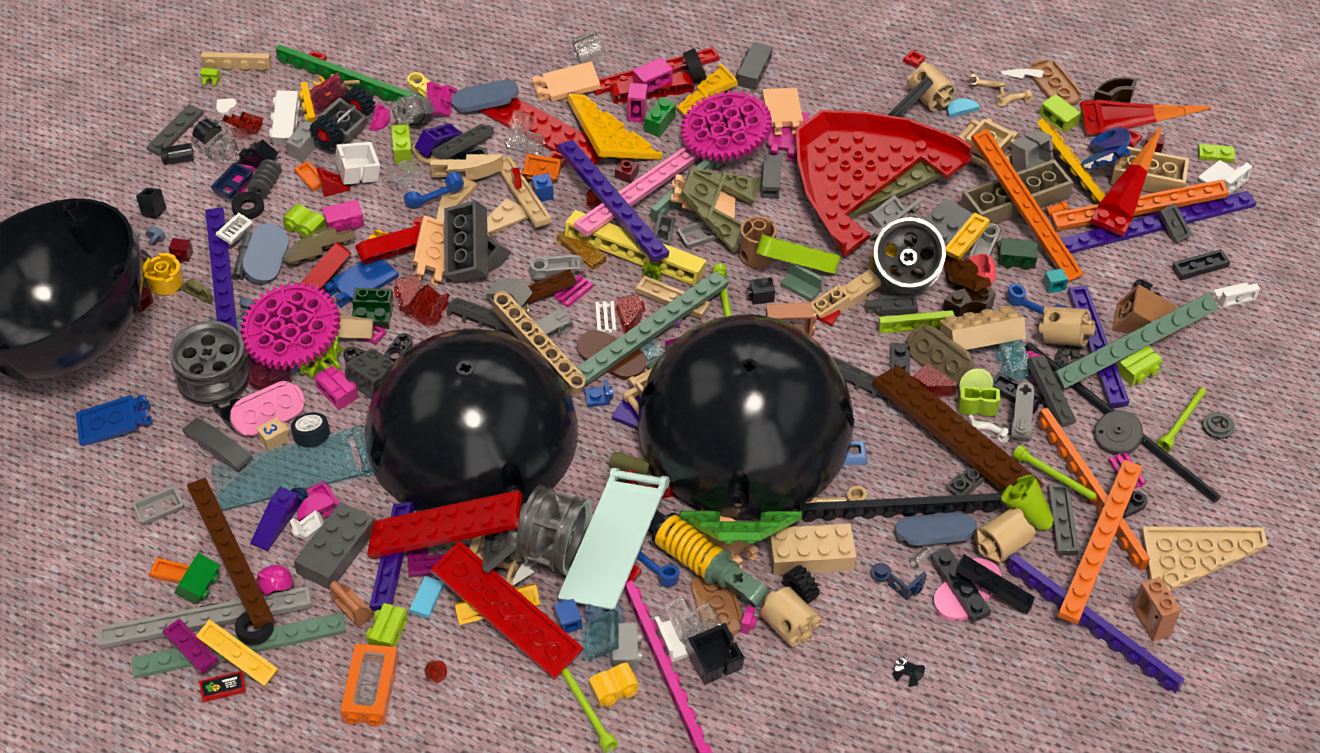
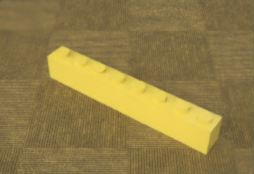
M575 210L565 223L564 236L693 286L701 280L705 273L707 260L666 244L664 246L670 251L669 257L652 262L624 228L609 222L587 237L574 228V222L585 215L583 212Z

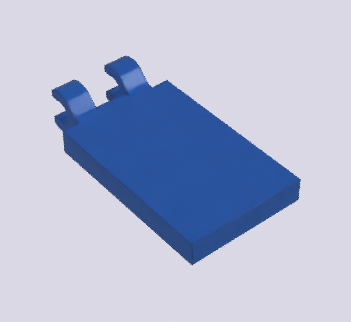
M384 259L369 264L359 262L332 278V282H327L324 285L327 289L325 293H329L330 297L336 294L335 298L338 300L336 304L341 308L353 301L355 288L380 289L398 278L399 273Z
M128 395L76 412L79 444L81 446L91 445L139 429L138 424L149 425L153 423L152 416L148 414L147 409L150 408L149 400L146 401V395H140L137 398Z

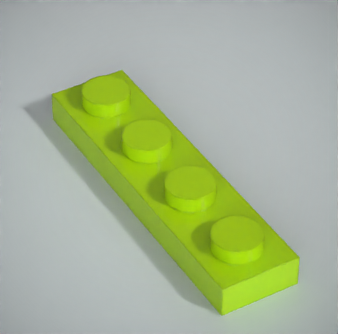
M952 310L879 317L878 332L881 334L913 331L915 328L924 325L933 326L937 329L940 328L939 320H944L948 316H954Z

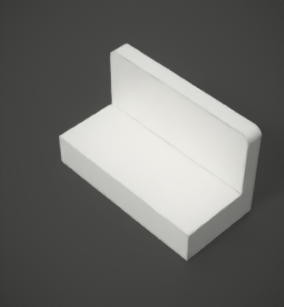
M1241 283L1215 289L1213 293L1221 306L1227 307L1256 300L1260 288L1257 283L1251 285Z
M659 616L654 617L657 627L656 634L664 642L665 649L663 650L665 654H669L672 662L689 657L686 652V645L674 619L661 623Z

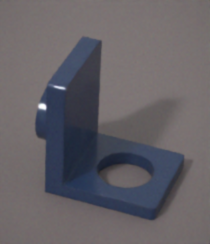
M923 572L908 586L891 574L888 586L905 600H908L913 594L918 595L922 591L927 574ZM894 582L900 586L901 590L895 586Z

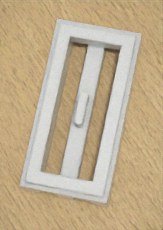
M603 301V304L595 302L597 331H603L608 334L616 333L614 301H610V304H607L606 301ZM600 308H603L605 330H601ZM607 308L611 309L612 329H609Z

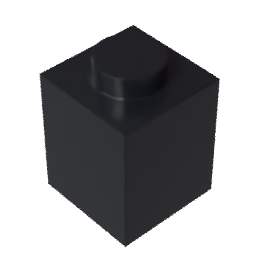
M145 188L136 195L141 215L157 217L166 209L161 189Z
M772 277L750 280L746 293L747 298L751 299L753 305L775 301V288Z

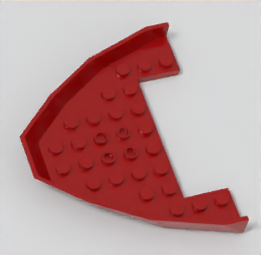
M820 110L796 128L797 162L806 196L843 257H846L870 238V233L848 217V215L917 163L922 161L947 180L972 161V146L965 140L909 118L865 111Z

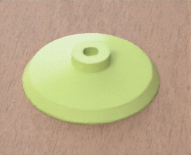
M972 369L963 375L959 388L961 389L963 386L993 387V378L984 369Z

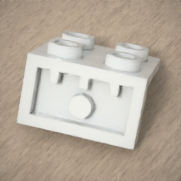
M1219 160L1202 173L1198 180L1206 183L1223 179L1229 192L1228 195H1230L1248 181L1252 166L1246 163L1234 170Z

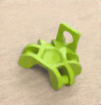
M339 335L335 336L336 342H331L332 348L326 347L328 353L321 352L322 358L314 357L315 363L312 368L309 367L311 360L308 361V366L302 363L300 374H308L310 378L315 379L320 368L323 372L330 366L340 370L338 356L343 353L344 349L339 343ZM327 359L329 360V362H330V364H331V365H329V366H327L326 363L324 362V361H326Z

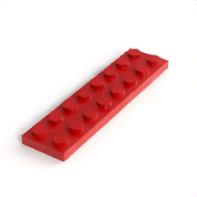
M513 97L512 101L505 105L479 110L481 114L551 151L559 153L557 150L558 144L574 140L594 165L603 158L598 156L585 133L518 98Z
M518 490L376 520L371 532L367 554L372 559L518 529L523 495Z
M458 541L431 568V573L552 679L556 680L562 671L579 656L584 648L496 571L492 569L489 573L485 572L482 569L483 560L461 541Z

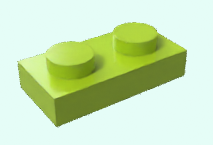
M1199 144L1198 146L1199 160H1221L1230 163L1235 161V150L1232 146Z

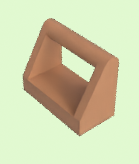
M337 581L330 584L333 602L357 628L374 617V612L349 586Z

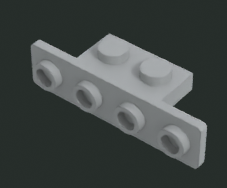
M894 195L868 216L879 230L870 236L869 241L873 238L877 239L879 233L889 223L900 218H906L909 216V210L914 212L921 206L919 203L924 198L921 196L905 208Z

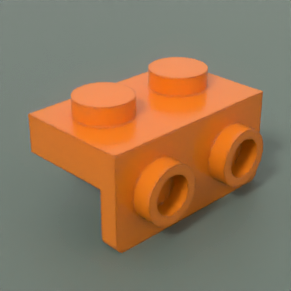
M526 154L525 166L521 174L526 175V179L532 180V176L549 173L553 183V180H559L562 160Z

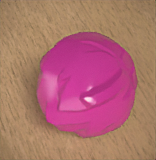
M270 565L257 574L256 581L262 594L265 596L275 590H291L292 586H294L291 572L283 565Z

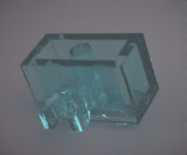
M1022 340L1000 343L995 354L997 361L1002 364V374L1016 381L1031 379L1032 372L1026 362L1029 357Z

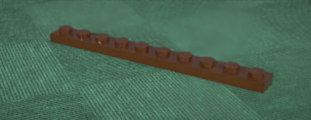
M206 477L187 484L189 493L254 629L273 622V615Z

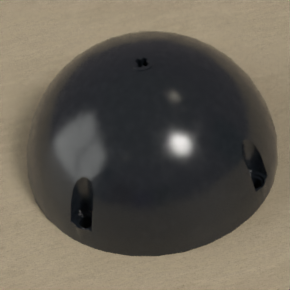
M63 199L37 205L0 222V376L31 381L67 376L95 363L106 355L123 337L134 319L141 299L143 264L137 237L127 218L117 208L105 202L92 199Z
M739 314L716 318L684 333L665 350L653 366L638 403V430L641 445L650 467L658 477H669L670 489L677 496L695 507L706 511H720L722 516L735 518H760L761 512L789 511L799 507L800 503H806L816 497L833 481L843 467L851 447L855 423L847 383L836 362L822 345L809 334L792 324L772 317L753 314ZM739 503L742 506L737 507L734 504Z
M458 329L433 335L415 344L399 356L387 369L374 390L367 410L364 439L367 459L378 482L398 502H412L416 512L518 490L523 495L521 504L527 503L531 493L538 485L545 486L547 489H553L566 474L573 461L578 444V419L567 384L560 378L555 367L537 350L515 337L497 331Z

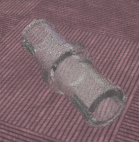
M946 543L924 545L917 554L909 558V564L912 568L918 569L925 562L931 561V554L945 549Z

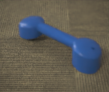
M455 171L448 174L445 178V187L423 196L415 191L407 192L403 196L405 205L408 208L417 209L424 202L449 192H459L464 186L461 173Z
M1016 283L1009 285L1007 300L1012 305H1022L1043 314V306L1025 299L1026 290L1023 286ZM1055 305V306H1053V307H1065V308H1067L1066 306H1063V305Z
M641 546L637 559L659 576L658 581L662 586L671 587L676 585L679 581V568L672 564L664 565L663 567L658 566L642 553Z

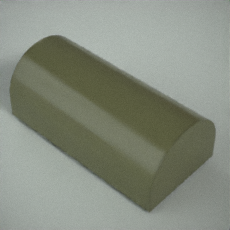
M613 452L610 458L609 465L612 468H619L623 471L634 470L635 473L649 475L652 470L648 460L631 455Z

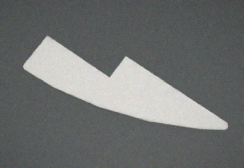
M1036 69L1001 71L1004 75L1022 79L1025 74L1041 78L1044 71Z
M524 562L514 577L513 585L534 573L530 567L537 563L528 564Z

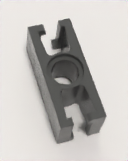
M764 155L761 198L779 199L782 156Z

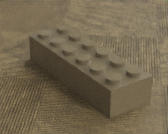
M1055 159L1017 172L1040 208L1069 198L1074 182ZM998 179L967 189L962 193L960 206L971 213H977L989 219L990 223L996 224L1021 215Z

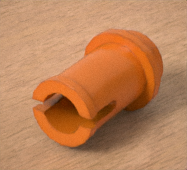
M1059 201L1058 204L1045 207L1044 210L1047 217L1051 218L1052 213L1069 210V206L1066 201Z

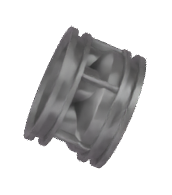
M914 217L897 219L885 226L876 239L873 253L874 273L881 280V284L893 293L900 295L923 293L935 284L941 274L946 256L944 240L939 231L925 220ZM905 236H915L917 243L913 247L906 246L904 243ZM887 246H895L898 249V254L895 257L888 256L885 253ZM924 249H929L932 251L933 257L927 261L922 260L920 252ZM905 256H906V257L912 256L911 261L908 260V261L906 262V261H905ZM898 266L902 269L903 273L899 277H894L889 272L890 268ZM921 269L924 272V277L914 279L911 276L912 270Z
M220 321L197 322L181 330L172 340L169 348V358L175 372L177 387L180 394L190 403L202 407H212V405L217 403L218 406L227 404L230 400L238 398L246 390L250 382V368L245 357L244 342L240 333L233 326ZM218 366L225 367L218 372L214 371ZM199 367L204 369L200 374L193 373Z
M538 485L531 493L518 525L516 549L514 550L515 558L519 561L525 560L528 564L534 562L551 567V570L554 572L560 571L561 574L567 575L590 524L591 501L585 498L581 500L579 496L571 497L555 492L552 488L547 489L545 486Z

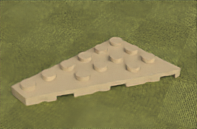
M1142 527L1141 530L1144 550L1150 557L1147 566L1149 579L1161 577L1170 592L1260 552L1267 547L1264 527Z

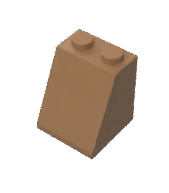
M1137 285L1117 303L1112 331L1128 334L1175 310L1176 305L1143 286Z

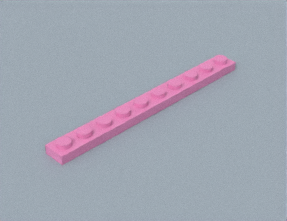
M685 146L626 186L619 193L630 206H633L676 176V174H679L702 158V156L696 157V153L692 154L691 150L688 151L687 146ZM602 203L575 221L574 228L588 237L615 217Z

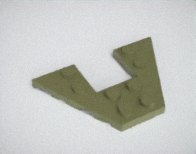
M691 168L680 196L726 246L735 253L739 247L742 222L717 210L715 205L721 189L752 205L762 177L758 179L749 178L744 174L736 175L729 172L719 174L712 173V170Z

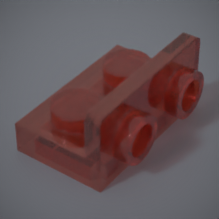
M242 112L241 116L225 114L222 121L238 129L256 134L262 126L263 118Z
M427 284L423 286L410 314L424 326L428 327L431 324H436L442 317L440 315L442 310L448 305L447 300L450 294L440 295Z

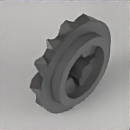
M1063 347L1062 350L1057 351L1054 361L1060 367H1064L1070 364L1068 360L1069 355L1072 357V363L1083 357L1084 354H1080L1079 349L1073 350L1072 347L1069 349Z
M1210 413L1203 421V428H1205L1206 434H1211L1212 438L1215 436L1219 437L1220 440L1223 437L1229 438L1235 429L1233 420L1223 413ZM1221 422V427L1216 429V425Z

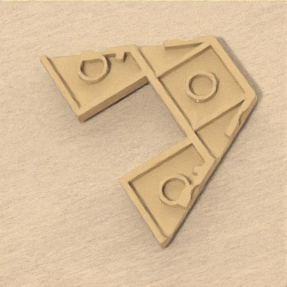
M463 179L464 186L462 190L457 193L449 192L442 195L436 220L444 222V208L462 204L475 191L477 183ZM506 198L487 217V232L489 234L500 232L511 225L519 224L518 222L528 219V216L519 204Z

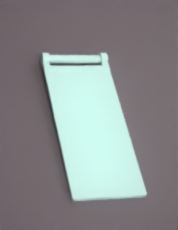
M619 468L611 469L605 490L558 595L559 600L574 598L575 603L591 604L594 607L615 610L665 489L669 486V477H655L620 471ZM625 479L659 485V487L652 488L617 482L616 480Z

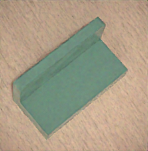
M790 263L789 273L781 281L780 286L812 302L821 292L823 278L798 264Z

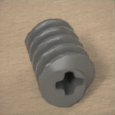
M263 160L255 171L254 176H252L251 181H249L248 190L259 194L262 199L267 198L276 180L279 178V174L282 172L281 166L273 160Z

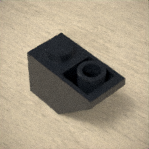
M262 139L257 143L253 142L248 149L244 148L238 155L240 158L237 163L253 166L257 169L263 160L274 161L278 152Z

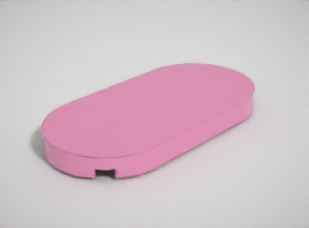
M286 381L275 383L238 400L230 412L231 425L241 435L256 436L258 435L257 427L276 417L281 423L297 417L304 407V394L295 384Z
M983 558L973 559L1002 577L1000 569L992 561ZM944 582L934 595L936 612L944 619L951 621H961L969 618L947 583ZM973 582L985 601L993 595V593Z

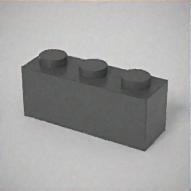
M753 42L751 48L747 49L746 58L742 59L740 70L736 71L737 86L757 90L772 59L773 46Z

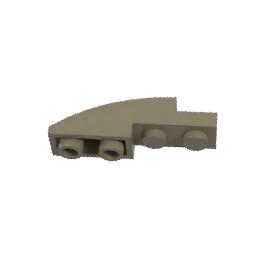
M333 227L320 229L295 243L282 256V260L293 265L300 263L302 259H317V255L323 254L322 249L331 248L336 242L340 244L350 243L351 239H355V233L348 229L336 232V228Z

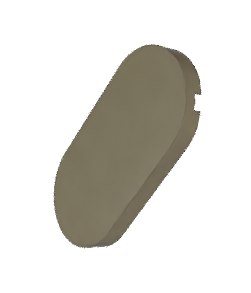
M924 325L915 328L910 333L908 346H910L912 358L950 385L960 384L963 375L973 369V360L969 352L935 327Z

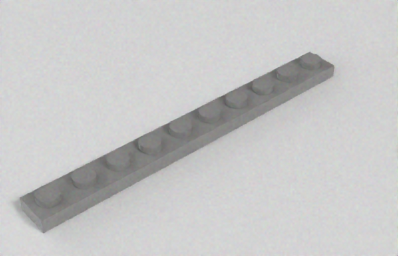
M308 586L271 593L267 596L263 595L272 615L312 608ZM235 600L97 627L100 649L165 637L162 630L179 618L191 631L201 630L209 619L218 626L232 624L246 611L241 600Z

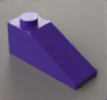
M451 123L425 129L422 131L415 148L419 150L421 155L430 157L432 156V149L463 133Z
M281 486L278 488L265 509L250 542L251 545L267 552L300 507L297 493Z

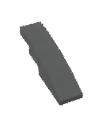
M195 418L182 429L186 436L196 440L198 445L211 452L214 458L237 470L253 458L251 454L235 441L199 418Z

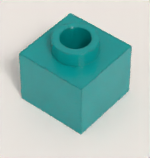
M1063 268L1045 272L1043 285L1048 294L1064 291L1068 282Z

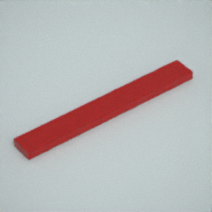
M714 47L696 51L702 65L720 60V56ZM683 55L665 60L673 69V73L688 70ZM634 69L600 78L601 89L593 91L595 96L610 92V86L615 82L633 80Z

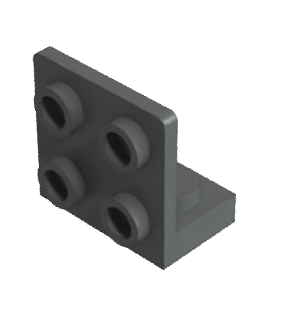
M371 348L346 363L345 375L349 382L353 381L356 384L358 391L372 399L376 386L394 362L374 348Z

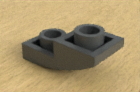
M970 465L962 474L958 473L946 485V488L954 495H969L987 478Z

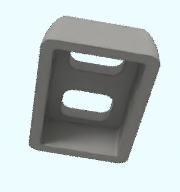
M704 221L678 228L679 236L688 249L720 239L715 233L708 237L703 235L702 231L711 229ZM694 234L698 238V240L688 242L686 236Z
M171 486L137 500L132 505L140 522L146 525L182 510L184 502L177 488ZM173 499L176 506L165 510L162 503ZM154 507L157 514L145 518L143 510Z

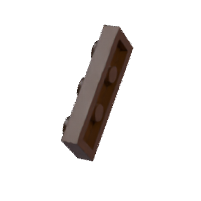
M568 269L529 285L528 287L532 294L525 303H533L542 297L550 296L557 291L577 284L571 270Z

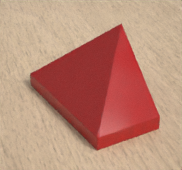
M321 167L316 169L324 197L351 190L349 184L343 185L340 175Z

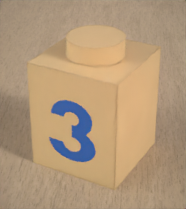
M277 417L256 428L259 440L268 451L289 441V428L285 422L281 423Z

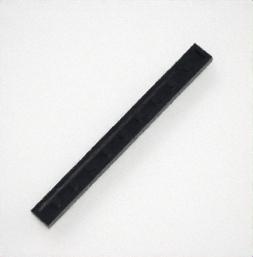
M999 493L815 502L800 503L799 511H802L801 520L808 522L815 519L834 520L835 518L843 517L845 519H854L855 517L862 516L874 518L875 516L893 517L901 514L913 516L920 513L930 515L939 512L951 513L958 511L973 513L977 510L992 512L998 509L1001 499Z

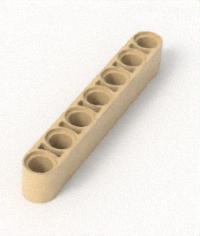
M497 292L493 300L494 312L522 342L537 350L555 367L560 378L567 384L571 395L581 394L584 391L586 382L584 375L507 292ZM501 301H502V302H505L506 304L501 305V304H499L498 302H501ZM511 315H516V316H518V317H517V318H512V317H510V316H511ZM528 328V329H530L531 331L526 332V331H523L522 329ZM535 342H541L543 344L536 345ZM548 355H553L555 358H554V359H550V358H548L547 356H548ZM560 369H566L568 372H561ZM577 382L580 386H574L572 383Z

